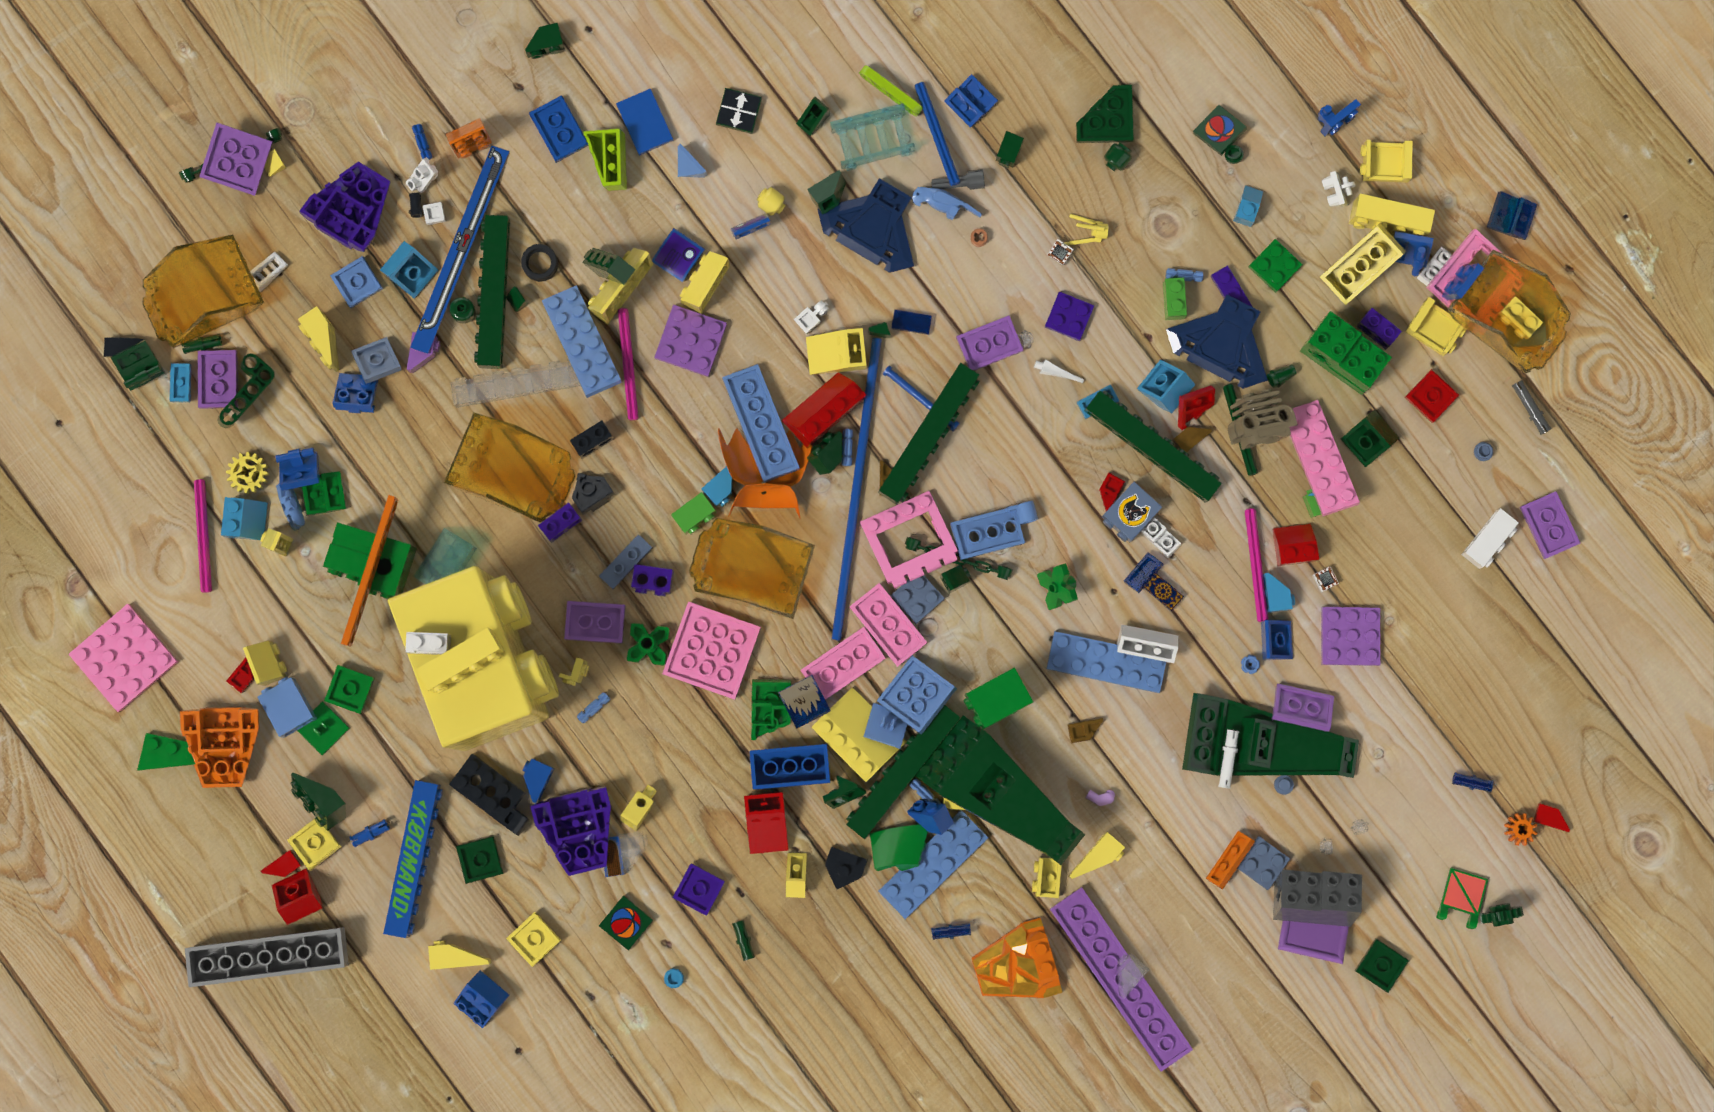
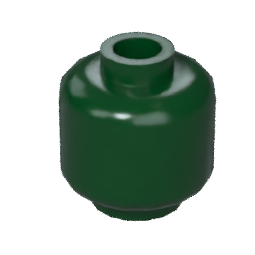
M1120 142L1119 144H1112L1104 155V159L1107 161L1106 166L1114 172L1116 169L1124 170L1132 160V155L1130 154L1132 151Z
M459 297L451 303L450 314L456 322L466 324L474 319L476 309L469 299Z

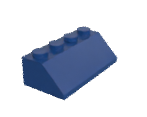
M827 744L750 751L753 790L830 783Z

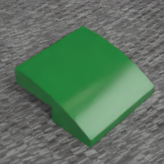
M340 471L322 473L319 475V483L302 487L306 516L346 509Z

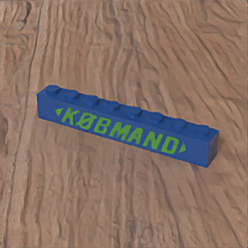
M415 780L383 934L401 938H409L410 935H413L415 923H412L413 917L417 915L419 904H416L423 890V885H420L421 878L425 877L427 866L424 865L425 859L429 858L431 847L428 844L429 840L433 839L435 827H432L433 820L437 819L439 808H436L437 801L441 800L443 789H440L441 785Z

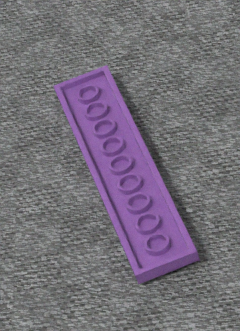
M1080 887L1051 907L1050 911L1158 1069L1162 1072L1193 1049L1083 888Z

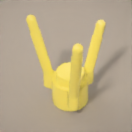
M1069 215L1070 218L1093 224L1077 223L1076 226L1091 229V236L1095 237L1063 242L1064 244L1077 245L1101 242V239H1107L1108 224L1078 215Z

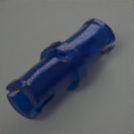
M1456 772L1453 775V785L1469 787V790H1483L1489 793L1493 789V780L1477 778L1476 775L1468 776Z
M970 923L961 925L948 924L945 927L931 928L933 940L971 936Z

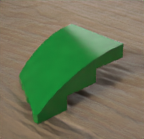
M752 679L751 740H756L759 736L772 733L777 728H783L791 724V706L789 704V708L787 707L785 700L783 701L779 693L791 687V680Z
M910 825L871 833L874 869L881 871L896 866L899 870L905 871L918 867L922 859V852L926 846L925 839L928 831L921 825Z

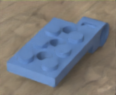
M1028 501L1007 507L1006 509L951 522L950 526L959 558L964 560L1024 544L1025 540L1020 525L1039 519L1034 501ZM1006 523H1013L1015 531L1008 532L1005 528ZM989 527L997 530L996 537L988 535L987 530ZM970 532H976L979 535L977 542L970 540Z

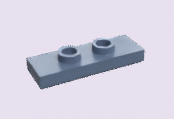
M638 534L599 577L614 589L634 568V564H638L652 547Z

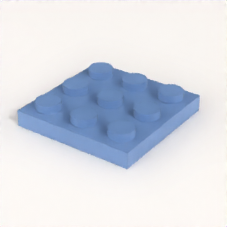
M912 655L877 701L922 735L957 688Z

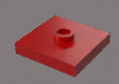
M1431 369L1404 398L1431 423H1434L1459 394Z

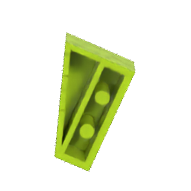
M621 129L583 131L603 187L608 191L627 190L625 133Z

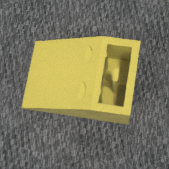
M316 306L298 318L301 323L298 327L308 339H312L309 343L318 354H322L320 359L324 365L338 372L339 364L335 328L326 315Z
M863 328L840 330L806 337L810 375L866 370Z

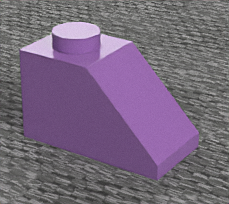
M412 332L411 344L413 342L416 332ZM436 336L428 354L410 348L407 370L410 373H414L435 358L436 352H439L440 341H438Z

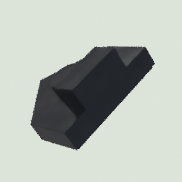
M578 473L572 499L584 515L590 510L594 512L609 502L607 499L615 493L604 477Z
M831 847L825 867L836 890L860 879L868 859Z

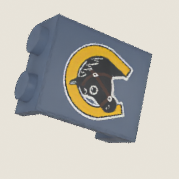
M1133 482L1102 516L1104 519L1103 523L1109 529L1114 528L1118 532L1117 536L1122 541L1130 543L1158 513L1162 506L1138 484Z

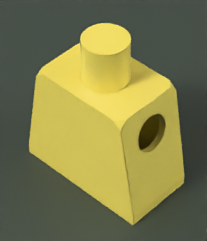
M649 785L646 786L642 793L637 791L621 814L620 821L637 831L653 807L654 801L652 798L657 791ZM639 802L645 804L644 807H639L637 805Z

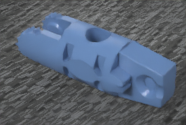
M278 484L276 488L284 514L292 530L297 531L305 524L297 496L293 489L282 491Z

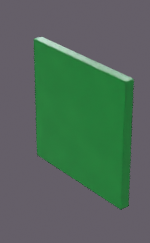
M322 701L313 710L317 719L297 731L323 756L350 728Z

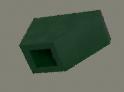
M558 22L541 26L537 29L525 48L528 58L537 59L547 53L558 54L561 50L565 49Z
M838 170L807 189L812 201L822 215L839 205L846 182L841 171Z
M840 431L826 433L822 437V442L815 445L807 457L819 475L831 473L842 461V433Z

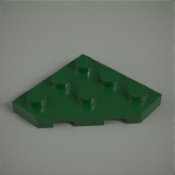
M1113 85L1076 123V143L1134 141L1132 85Z

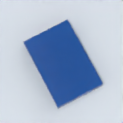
M651 89L616 103L639 155L674 141Z
M562 95L529 112L556 163L589 146Z

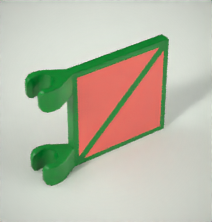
M1450 868L1436 918L1445 920L1448 915V908L1470 914L1466 927L1468 929H1476L1488 879Z

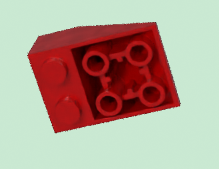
M783 792L744 796L750 854L789 851Z

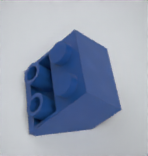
M479 970L466 984L453 1004L470 1017L474 1023L484 1028L504 1004L509 994Z

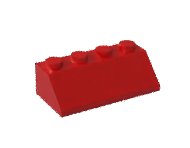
M838 372L783 418L782 422L808 449L862 403L866 394L853 380Z

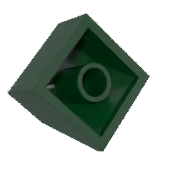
M1373 410L1340 439L1364 467H1367L1390 448L1399 437L1381 416Z

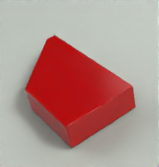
M1109 472L1099 489L1105 511L1113 505L1125 483L1124 480Z
M246 657L226 680L240 693H243L254 680Z
M1538 803L1533 822L1570 832L1559 809Z
M289 850L260 872L287 877L302 865L293 852Z

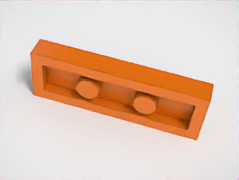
M1238 831L1206 879L1223 890L1255 841Z

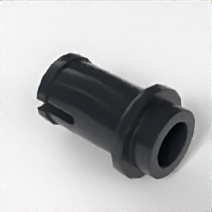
M410 193L409 214H411L412 218H420L424 213L421 204V194Z

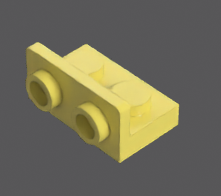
M1516 296L1498 313L1501 316L1500 320L1507 326L1511 325L1515 329L1514 333L1521 339H1529L1543 323Z

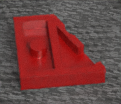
M1210 385L1179 396L1178 427L1181 430L1187 428L1186 423L1192 418L1197 420L1203 412L1209 410L1214 405L1215 388Z

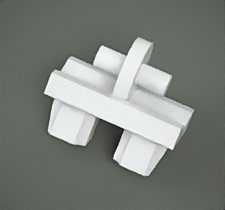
M427 157L422 159L418 167L413 171V174L406 181V185L411 191L417 189L420 193L424 192L429 184L438 176L436 167L430 165Z
M1336 171L1331 172V176L1322 180L1325 190L1335 188L1336 194L1327 197L1329 206H1348L1344 190H1346L1347 196L1353 195L1351 188L1355 187L1356 184L1355 182H1349L1346 176L1342 178V185L1339 174Z

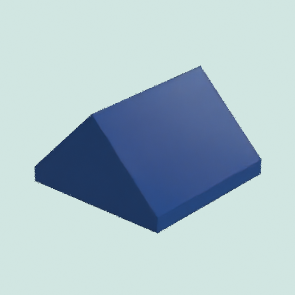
M1262 621L1263 660L1293 659L1291 621Z

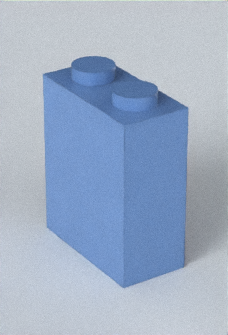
M285 677L278 681L277 686L262 690V694L257 697L278 736L281 738L289 736L317 719L294 678Z

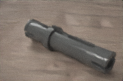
M1523 380L1519 381L1518 384L1512 385V388H1514L1529 413L1530 421L1533 420L1540 435L1544 434L1545 430L1546 432L1550 431L1551 427L1543 416L1544 412L1538 408Z

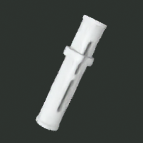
M1227 729L1225 747L1222 749L1224 750L1218 787L1231 789L1235 753H1238L1236 747L1239 731Z

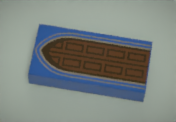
M620 836L608 838L607 866L604 867L605 877L625 875Z

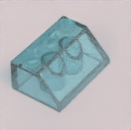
M444 528L413 577L424 584H428L464 570L477 548Z

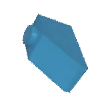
M1245 185L1233 219L1234 222L1248 227L1253 225L1263 191Z
M727 466L701 488L717 508L720 505L724 507L731 500L729 497L732 495L733 478Z
M1270 573L1263 574L1267 612L1292 610V606L1295 605L1294 594H1291L1290 589Z

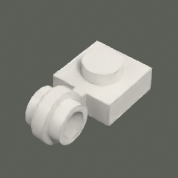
M819 301L814 306V312L807 307L794 319L806 334L821 322L817 315L823 316L829 311L827 302Z

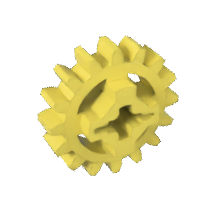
M246 452V456L239 453V459L233 457L234 463H228L231 470L226 471L227 474L231 475L227 478V481L233 482L231 487H237V491L240 493L244 489L246 494H249L250 490L256 493V487L262 489L261 483H267L264 477L269 475L265 471L268 465L262 464L264 459H258V455L255 453L251 457L250 452ZM248 461H253L257 465L250 466ZM247 469L251 471L248 477L244 475L247 473ZM245 480L247 485H242L238 481Z

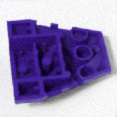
M358 161L341 173L337 180L326 184L325 188L319 193L312 194L299 212L308 221L312 222L318 230L349 249L354 248L357 251L364 252L375 237L391 182Z
M606 787L587 788L552 797L530 806L535 826L540 830L548 846L550 845L556 854V858L568 876L607 866L611 803Z

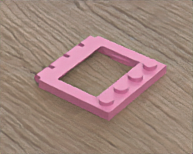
M1473 229L1426 288L1462 321H1467V325L1474 332L1480 331L1485 334L1493 324L1489 318L1494 321L1498 318V313L1504 308L1501 303L1506 306L1516 295L1512 289L1518 292L1526 283V279L1522 277L1525 273L1477 229ZM1482 250L1507 275L1476 314L1473 315L1469 311L1470 309L1460 300L1447 301L1442 295L1445 292V286L1455 279L1456 271L1461 266L1468 265L1475 255Z
M930 491L860 522L887 583H892L894 588L907 583L905 576H908L910 581L924 576L923 568L926 569L927 573L941 568V560H943L945 566L958 560L955 555L958 553V550ZM928 512L935 531L944 545L892 568L883 545L880 544L876 535Z

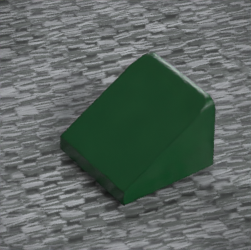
M515 286L506 297L515 312L520 311L528 304Z
M885 322L868 328L869 335L891 338L890 331Z

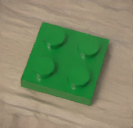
M1274 239L1248 267L1276 293L1303 264Z
M337 665L324 701L362 714L375 678Z

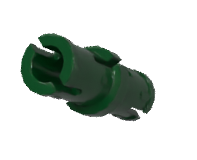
M220 334L205 338L200 336L196 340L182 342L181 345L184 347L182 348L184 354L222 346V341H220Z
M744 920L732 923L737 938L736 944H739L743 961L755 958L750 943L751 937L748 936Z

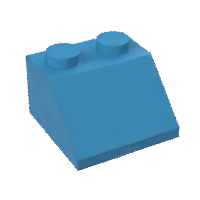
M404 241L380 271L415 299L438 269L414 247Z
M1160 359L1137 389L1158 407L1172 414L1179 405V396L1189 393L1195 386V383L1184 371Z
M225 497L221 536L261 540L266 528L268 503Z

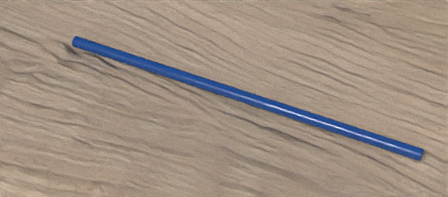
M872 338L865 388L866 397L863 403L833 624V640H841L882 341L879 338Z

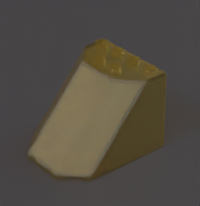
M234 235L175 246L143 279V288L145 289L146 296L143 297L142 305L148 314L157 338L161 341L166 340L173 348L252 313L264 303L262 294L256 286L255 279L250 273L247 262L239 249V244L235 240Z
M1492 250L1481 265L1484 267L1483 271L1462 299L1452 301L1447 310L1456 322L1521 372L1526 374L1534 368L1537 370L1542 369L1566 338L1567 331L1564 330V327L1570 320L1571 313L1546 273ZM1515 296L1543 322L1529 339L1519 338L1514 333L1515 329L1511 325H1505L1500 320L1501 316L1498 314Z
M473 412L444 483L541 523L546 520V517L563 507V503L570 491V486L575 479L574 469H571L570 452L517 425Z
M716 518L712 522V527L708 531L704 530L699 535L698 544L689 569L690 576L695 581L693 585L695 592L794 619L815 545L762 525Z

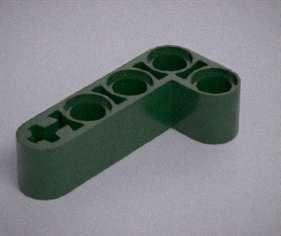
M247 354L241 361V369L251 379L219 414L217 421L223 428L232 427L274 379L275 373L273 369L255 354ZM248 359L253 360L255 367H247L245 361ZM261 372H266V373H268L269 376H270V379H269V380H263V379L260 377V373H261ZM254 386L257 389V394H250L247 388ZM235 401H243L245 407L242 409L237 408ZM232 410L234 414L231 416L230 421L225 422L223 420L224 416H228Z

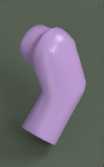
M1089 790L1085 798L1098 806H1104L1114 801L1115 793L1112 790H1107L1105 793L1098 795Z

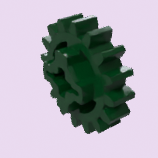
M1510 903L1490 906V911L1480 913L1481 923L1493 922L1494 927L1513 924L1514 918L1524 916L1522 906L1511 907Z

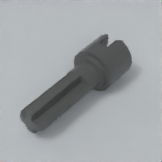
M983 169L968 171L966 175L959 176L960 183L954 186L950 185L947 177L932 179V188L968 187L970 190L985 188Z

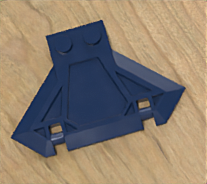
M879 178L868 196L840 202L838 206L823 215L818 209L823 234L829 237L832 232L838 235L835 241L875 265L882 261L887 264L884 270L889 273L914 267L902 218L903 212L912 199L909 195ZM838 222L844 225L842 229L836 226ZM886 251L893 254L891 258L885 255Z
M1226 294L1218 312L1166 329L1175 355L1180 356L1184 352L1189 355L1187 361L1229 382L1234 377L1240 380L1237 386L1243 389L1268 381L1252 332V328L1261 311ZM1187 341L1194 343L1193 348L1186 345ZM1239 366L1246 369L1244 374L1237 371Z

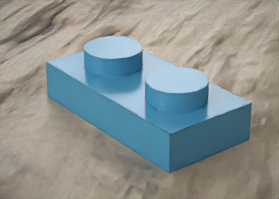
M171 363L170 402L190 403L191 364Z

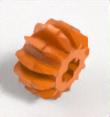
M1515 813L1514 818L1508 817V821L1511 824H1504V827L1509 828V831L1504 832L1505 835H1510L1508 841H1514L1517 846L1520 843L1526 846L1527 840L1533 842L1534 839L1531 835L1538 834L1536 831H1533L1537 824H1531L1534 818L1529 817L1527 819L1526 813H1523L1521 817L1519 813ZM1518 826H1523V833H1518L1520 830Z

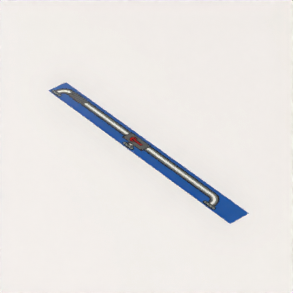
M495 146L490 148L410 348L429 353L509 154L507 150Z

